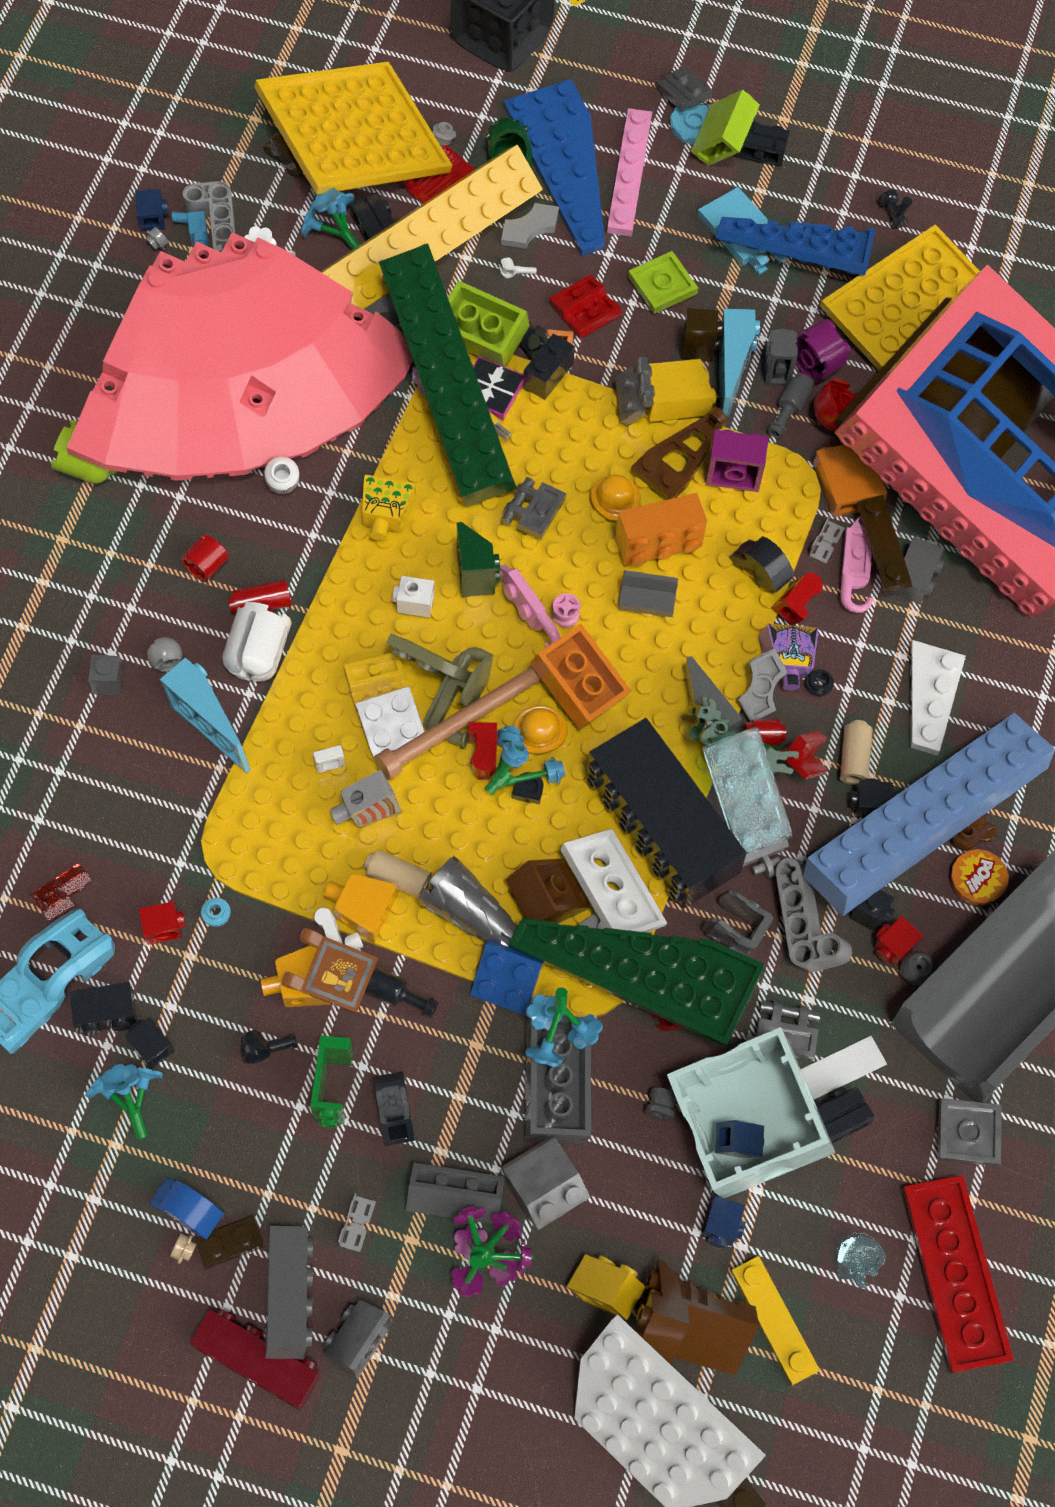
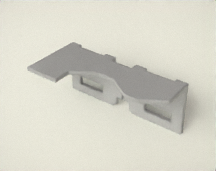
M830 515L819 536L816 537L809 555L825 564L834 550V547L831 546L832 543L836 544L845 529L829 521ZM829 525L827 532L824 533L826 526ZM836 530H840L837 537H834ZM823 536L821 543L818 542L820 537ZM816 545L819 546L815 554H813L812 552ZM825 551H829L826 558H822Z
M356 1193L354 1194L346 1223L338 1240L340 1247L357 1252L361 1251L367 1232L366 1229H363L364 1223H370L376 1201L359 1197ZM355 1201H358L355 1213H353L352 1210ZM367 1204L371 1205L368 1216L364 1215ZM350 1217H352V1222L354 1223H351V1226H348ZM347 1230L349 1231L346 1242L344 1243L342 1241ZM357 1235H361L358 1246H354Z

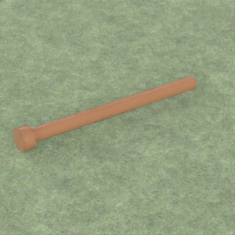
M530 667L396 750L391 751L389 748H386L376 754L374 760L378 769L382 770L387 780H391L402 773V765L468 726L469 722L476 721L542 679L534 668Z

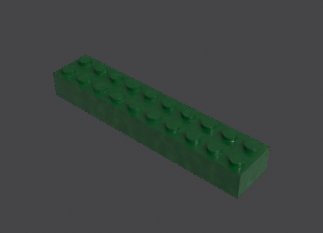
M429 244L421 245L379 261L458 488L466 506L469 507L517 489Z

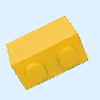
M585 1254L567 1288L583 1302L627 1320L645 1286L636 1278L638 1273L624 1264H621L619 1268L606 1257L600 1255L596 1259Z

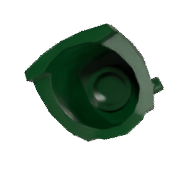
M503 117L495 121L493 125H490L488 133L485 134V139L488 140L490 160L504 150L518 145L532 169V147L526 133L529 131L528 126H523L520 120Z

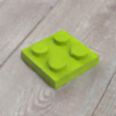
M673 251L628 271V278L653 314L698 294V286Z

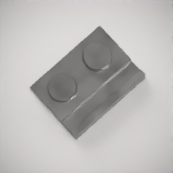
M686 67L677 69L664 76L665 79L662 81L659 79L655 80L656 89L682 112L685 111L687 106L692 108L712 98V90Z

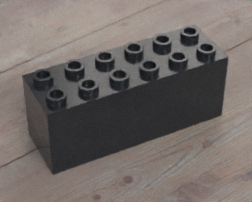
M647 718L589 751L586 773L588 784L593 790L597 789L600 792L606 809L616 814L621 830L626 835L630 834L634 839V846L637 852L642 857L646 856L650 861L653 874L658 880L663 879L668 886V894L675 903L679 902L685 909L741 873L747 855L746 850Z

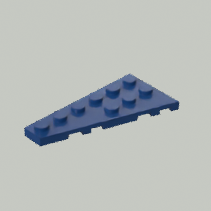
M721 217L716 238L726 243L745 245L753 250L761 249L772 252L777 256L785 255L796 258L801 262H812L820 264L825 268H836L852 275L860 274L865 276L875 228H867L866 232L854 231V227L844 226L843 230H833L831 226L824 224L790 222L789 226H779L778 222L768 220L767 224H756L752 219Z

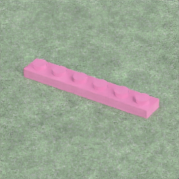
M628 108L607 233L632 237L652 111Z

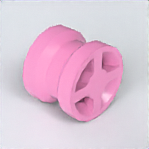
M566 593L554 599L552 618L559 627L569 628L578 622L580 602L577 597Z

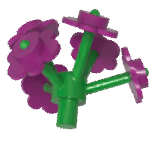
M466 1206L458 1212L459 1216L453 1218L454 1225L468 1223L465 1229H459L454 1233V1240L456 1242L454 1249L456 1253L463 1254L464 1258L469 1260L471 1268L464 1267L463 1270L461 1268H454L451 1272V1277L453 1278L452 1286L458 1289L464 1297H472L473 1294L479 1295L483 1291L482 1284L484 1279L482 1275L476 1273L478 1268H485L488 1265L492 1266L489 1270L490 1277L495 1278V1283L498 1286L504 1287L509 1281L513 1282L518 1278L516 1271L520 1267L521 1276H524L525 1267H531V1260L534 1259V1256L531 1254V1248L525 1247V1239L521 1240V1254L512 1253L509 1250H505L503 1253H495L493 1248L502 1236L507 1241H513L515 1238L519 1239L522 1236V1232L519 1230L521 1224L513 1215L505 1211L501 1213L494 1212L491 1215V1220L494 1223L493 1228L497 1233L488 1243H486L488 1238L487 1232L481 1228L477 1229L475 1220L485 1216L487 1212L485 1208L477 1210L476 1206Z

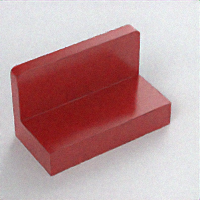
M820 731L799 735L787 749L799 752L798 758L788 757L786 761L804 779L824 775L828 769L813 754L827 738Z

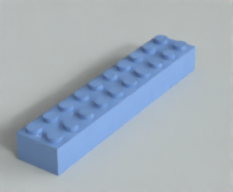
M1013 713L810 855L806 861L803 877L844 916L1047 770L1055 748L1016 713Z

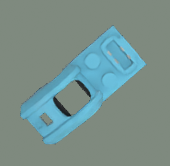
M81 909L70 910L28 940L18 953L16 965L0 980V1045L10 1054L22 1047L61 1007L66 997L64 989L74 977L81 975L86 983L115 953V944L111 936L107 933L103 934L87 919ZM79 931L87 937L81 942L74 936ZM44 943L48 949L54 945L69 959L48 980L28 964L33 953Z

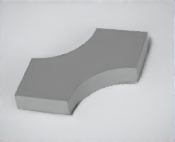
M534 203L532 210L527 215L513 220L505 219L501 245L526 249L534 237L544 233H554L559 207Z
M774 647L749 660L753 672L752 682L748 690L738 700L750 722H752V719H761L776 711L773 702V691L779 679L786 675L788 671Z

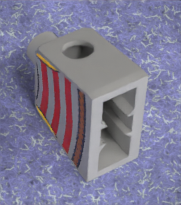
M382 770L343 789L341 794L344 803L330 809L336 824L352 818L358 827L369 825L402 812L394 791Z

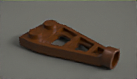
M713 407L701 419L648 449L631 466V473L666 500L677 498L689 486L712 446L715 429L720 430L728 422V417L720 408ZM692 434H696L704 440L697 451L692 450L683 443ZM674 450H678L688 458L685 467L679 472L662 460L665 455Z

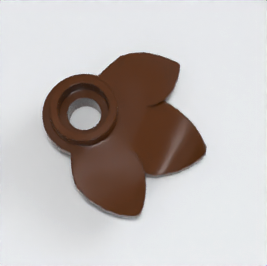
M984 814L952 837V842L959 849L969 850L976 846L978 842L991 841L996 836L998 827L986 822L987 815Z

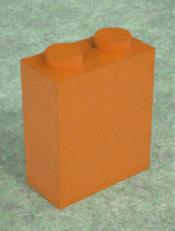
M846 445L826 446L816 451L813 466L833 518L859 512L857 501L884 495L886 499L887 490L880 475L870 466L864 464L860 456Z

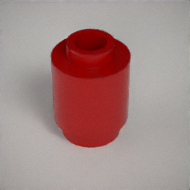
M752 719V722H745V737L761 743L781 746V741H786V726L780 723V719Z

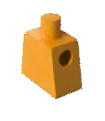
M357 874L350 875L345 887L330 881L324 892V898L336 902L334 907L335 918L374 943L398 896L396 884Z
M308 946L276 959L275 964L278 975L261 979L264 996L282 993L285 1007L330 1005L328 1002L282 985V978L286 972L293 973L303 979L306 978L318 948Z

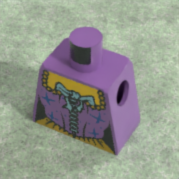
M767 624L759 634L762 652L764 653L774 647L788 671L782 677L783 689H799V678L806 677L814 667L818 628Z

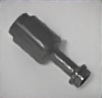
M798 373L795 377L790 378L779 398V406L782 410L776 421L770 422L767 430L771 436L781 438L786 433L784 426L791 414H800L813 392L814 385L813 380L807 375Z

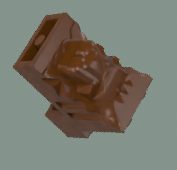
M658 1260L654 1271H649L645 1281V1292L643 1296H640L634 1307V1314H637V1324L634 1331L670 1365L674 1358L734 1376H736L759 1327L756 1306L746 1304L743 1301L730 1302L721 1295H715L709 1289L701 1290V1287H696L695 1283L691 1280L687 1282L679 1279L678 1273L673 1271L662 1260Z

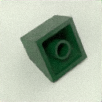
M456 522L457 555L462 597L495 594V584L500 583L499 554H494L493 544L463 522Z

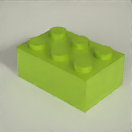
M458 280L448 298L467 351L506 367L530 326L527 311Z

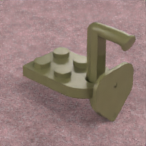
M392 633L386 644L394 647L392 653L413 662L418 659L416 665L436 674H439L440 671L446 673L425 716L424 725L427 730L444 720L460 687L464 688L460 697V703L468 706L480 698L488 682L494 655L481 648H468L451 662L408 639ZM472 658L481 662L473 672L467 670ZM456 732L445 740L465 748L468 743V732Z

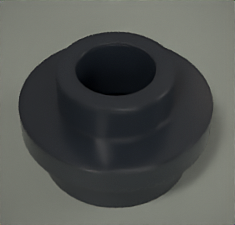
M823 669L812 671L806 679L808 691L815 696L829 694L834 686L831 674ZM820 681L824 686H817L815 682Z

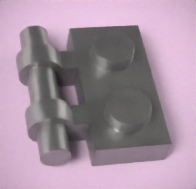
M639 357L637 359V367L632 365L615 378L620 421L623 424H632L646 413L645 407L654 405L655 389L651 385L650 379L652 367L648 364L647 357Z
M526 477L523 483L519 484L514 491L516 495L513 500L506 504L501 522L505 525H510L513 519L518 518L520 520L517 523V529L542 540L565 501L566 493L543 482L538 490L532 488L535 481ZM524 500H530L531 502L526 509L521 507Z
M774 1000L773 1003L762 1001L760 1013L771 1014V1020L759 1019L756 1037L781 1027L795 1057L813 1061L819 1029L809 1028L807 1023H819L821 1012L809 1010L808 1006L800 1005L799 1008L783 1005L782 1001ZM781 1017L797 1019V1025L781 1022Z

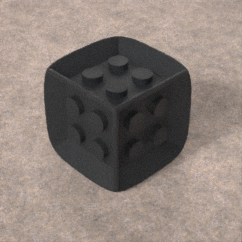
M451 0L452 35L456 42L470 53L497 68L512 71L520 66L546 37L554 18L555 0Z

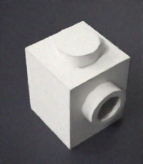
M401 576L400 586L395 585L393 591V602H397V613L430 618L435 595L434 581Z

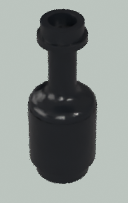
M380 967L374 968L366 988L367 995L391 1006H396L399 1002L403 1001L422 1010V1016L432 1018L439 1004L438 1001L434 1000L433 997L427 1000L408 991L405 979Z

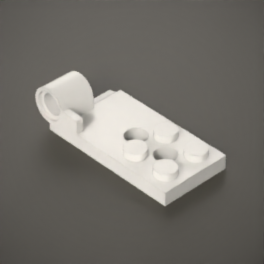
M613 829L566 842L562 845L561 852L601 920L598 929L613 928L649 932L666 926L665 918ZM597 858L604 861L606 866H598L593 859ZM607 882L617 884L620 890L611 889Z

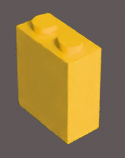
M701 359L649 364L652 367L651 385L655 389L654 405L645 407L649 422L705 416L712 409V404L716 403L715 390L710 387L709 373L707 369H704Z

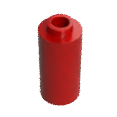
M286 579L232 591L233 597L228 598L231 614L236 613L238 607L243 608L246 602L268 605L267 611L292 606Z

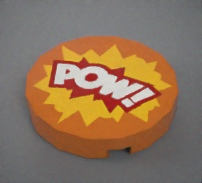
M975 849L966 851L957 858L950 873L953 891L961 900L970 905H991L1002 897L1008 887L1009 874L1006 865L998 856L986 850Z

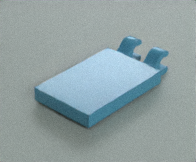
M739 187L698 209L697 215L715 236L717 235L721 217L747 218L754 220L756 224H767L768 219ZM719 239L742 266L749 263L758 275L767 271L768 268L765 264L769 262V259L765 253L768 251L761 249L753 250L745 245L726 243ZM770 252L778 263L788 258L785 255L777 256Z

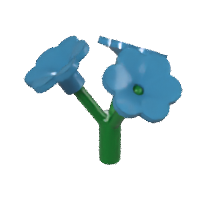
M331 188L324 194L316 195V200L311 203V207L305 215L301 230L302 237L307 238L311 229L319 232L324 230L341 236L352 250L360 246L361 244L348 229L345 216L347 215L346 207L350 206L351 202L354 201V195L351 193L345 194L339 190L336 191L335 188ZM315 209L318 212L327 210L328 214H332L341 231L323 225L322 221L316 220Z
M560 987L556 989L555 997H545L540 994L534 996L532 1004L526 1008V1015L531 1019V1026L536 1030L544 1028L546 1031H549L547 1038L543 1039L541 1047L533 1045L526 1049L525 1054L537 1063L557 1067L558 1064L562 1063L563 1058L553 1051L555 1044L553 1038L558 1022L562 1019L563 1015L572 1022V1030L568 1034V1040L577 1049H583L586 1045L596 1043L599 1037L598 1033L603 1029L602 1023L593 1014H588L584 1018H576L566 1008L568 991L565 988Z
M118 1064L97 1078L85 1096L92 1099L95 1095L101 1093L108 1100L111 1098L129 1115L136 1139H142L148 1136L140 1112L144 1091L148 1090L149 1080L154 1078L162 1079L163 1073L147 1068H136L132 1064L127 1066ZM136 1084L138 1092L134 1105L129 1092L131 1091L130 1086ZM117 1092L123 1095L126 1103L123 1100H121L115 1093Z

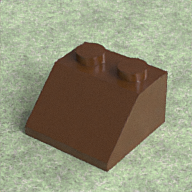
M564 858L529 860L506 879L512 896L516 899L524 914V919L560 923L590 908Z

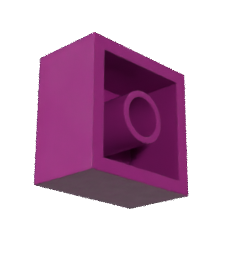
M715 429L706 485L759 492L766 463L769 437L756 433L744 434L728 429Z

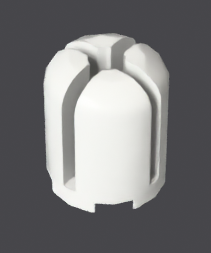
M246 602L243 608L238 607L222 654L223 664L229 672L238 678L248 681L253 680L254 682L266 681L272 678L276 673L292 624L291 619L285 613L280 617L275 613L267 611L268 605L257 602Z

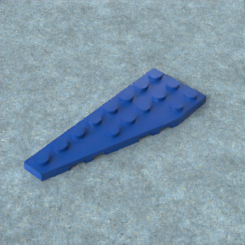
M569 79L504 100V109L508 117L520 120L523 126L527 125L529 131L526 133L532 147V163L554 205L559 207V214L580 255L584 256L604 249L605 238L591 115L573 81Z

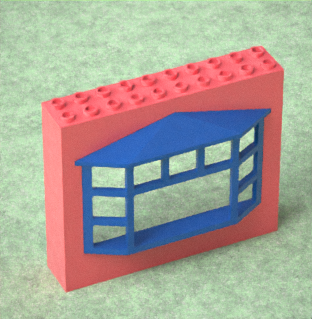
M987 264L961 288L834 433L844 445L850 447L860 456L864 464L874 469L880 475L883 482L891 485L905 502L910 503L924 520L930 522L944 539L949 540L957 547L963 557L974 563L982 575L990 578L1004 595L1009 596L1018 605L1023 613L1033 618L1055 605V494L1046 503L1022 480V477L1036 461L1055 477V462L981 393V389L1007 358L1012 355L1055 396V328ZM979 326L985 329L1004 347V350L998 357H993L965 343ZM958 351L988 366L974 384H970L942 370ZM934 378L965 393L950 412L918 397ZM971 400L977 403L997 422V426L983 442L957 419ZM1004 430L1029 453V456L1015 473L989 449Z

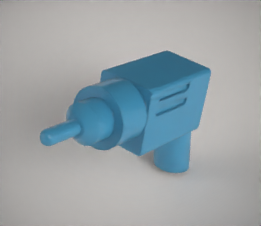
M204 211L189 213L172 212L173 222L188 224L190 240L193 245H195L196 241L206 246L209 245Z

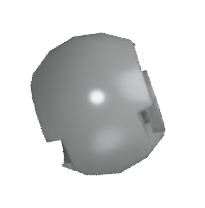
M161 637L154 640L155 643L149 647L147 657L153 668L161 672H167L181 661L182 650L179 643L174 639Z

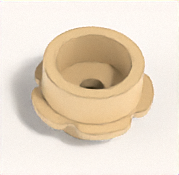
M180 1233L172 1249L170 1257L177 1259L178 1264L183 1259L189 1261L196 1243L191 1241L193 1237L191 1234L188 1237Z

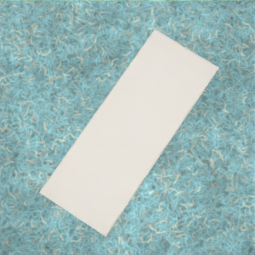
M872 1036L802 1068L801 1071L814 1100L887 1065Z

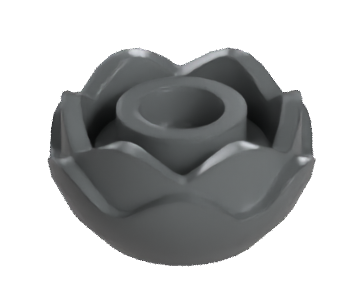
M923 951L909 952L901 960V976L906 982L915 987H920L937 970L934 959Z

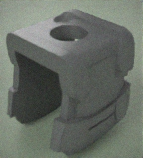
M728 890L722 894L719 904L724 910L745 919L755 926L749 938L740 935L725 921L715 917L709 918L705 922L703 931L713 941L719 944L722 942L728 948L748 956L751 950L758 946L770 926L773 916L762 909L756 902L745 898L739 893Z

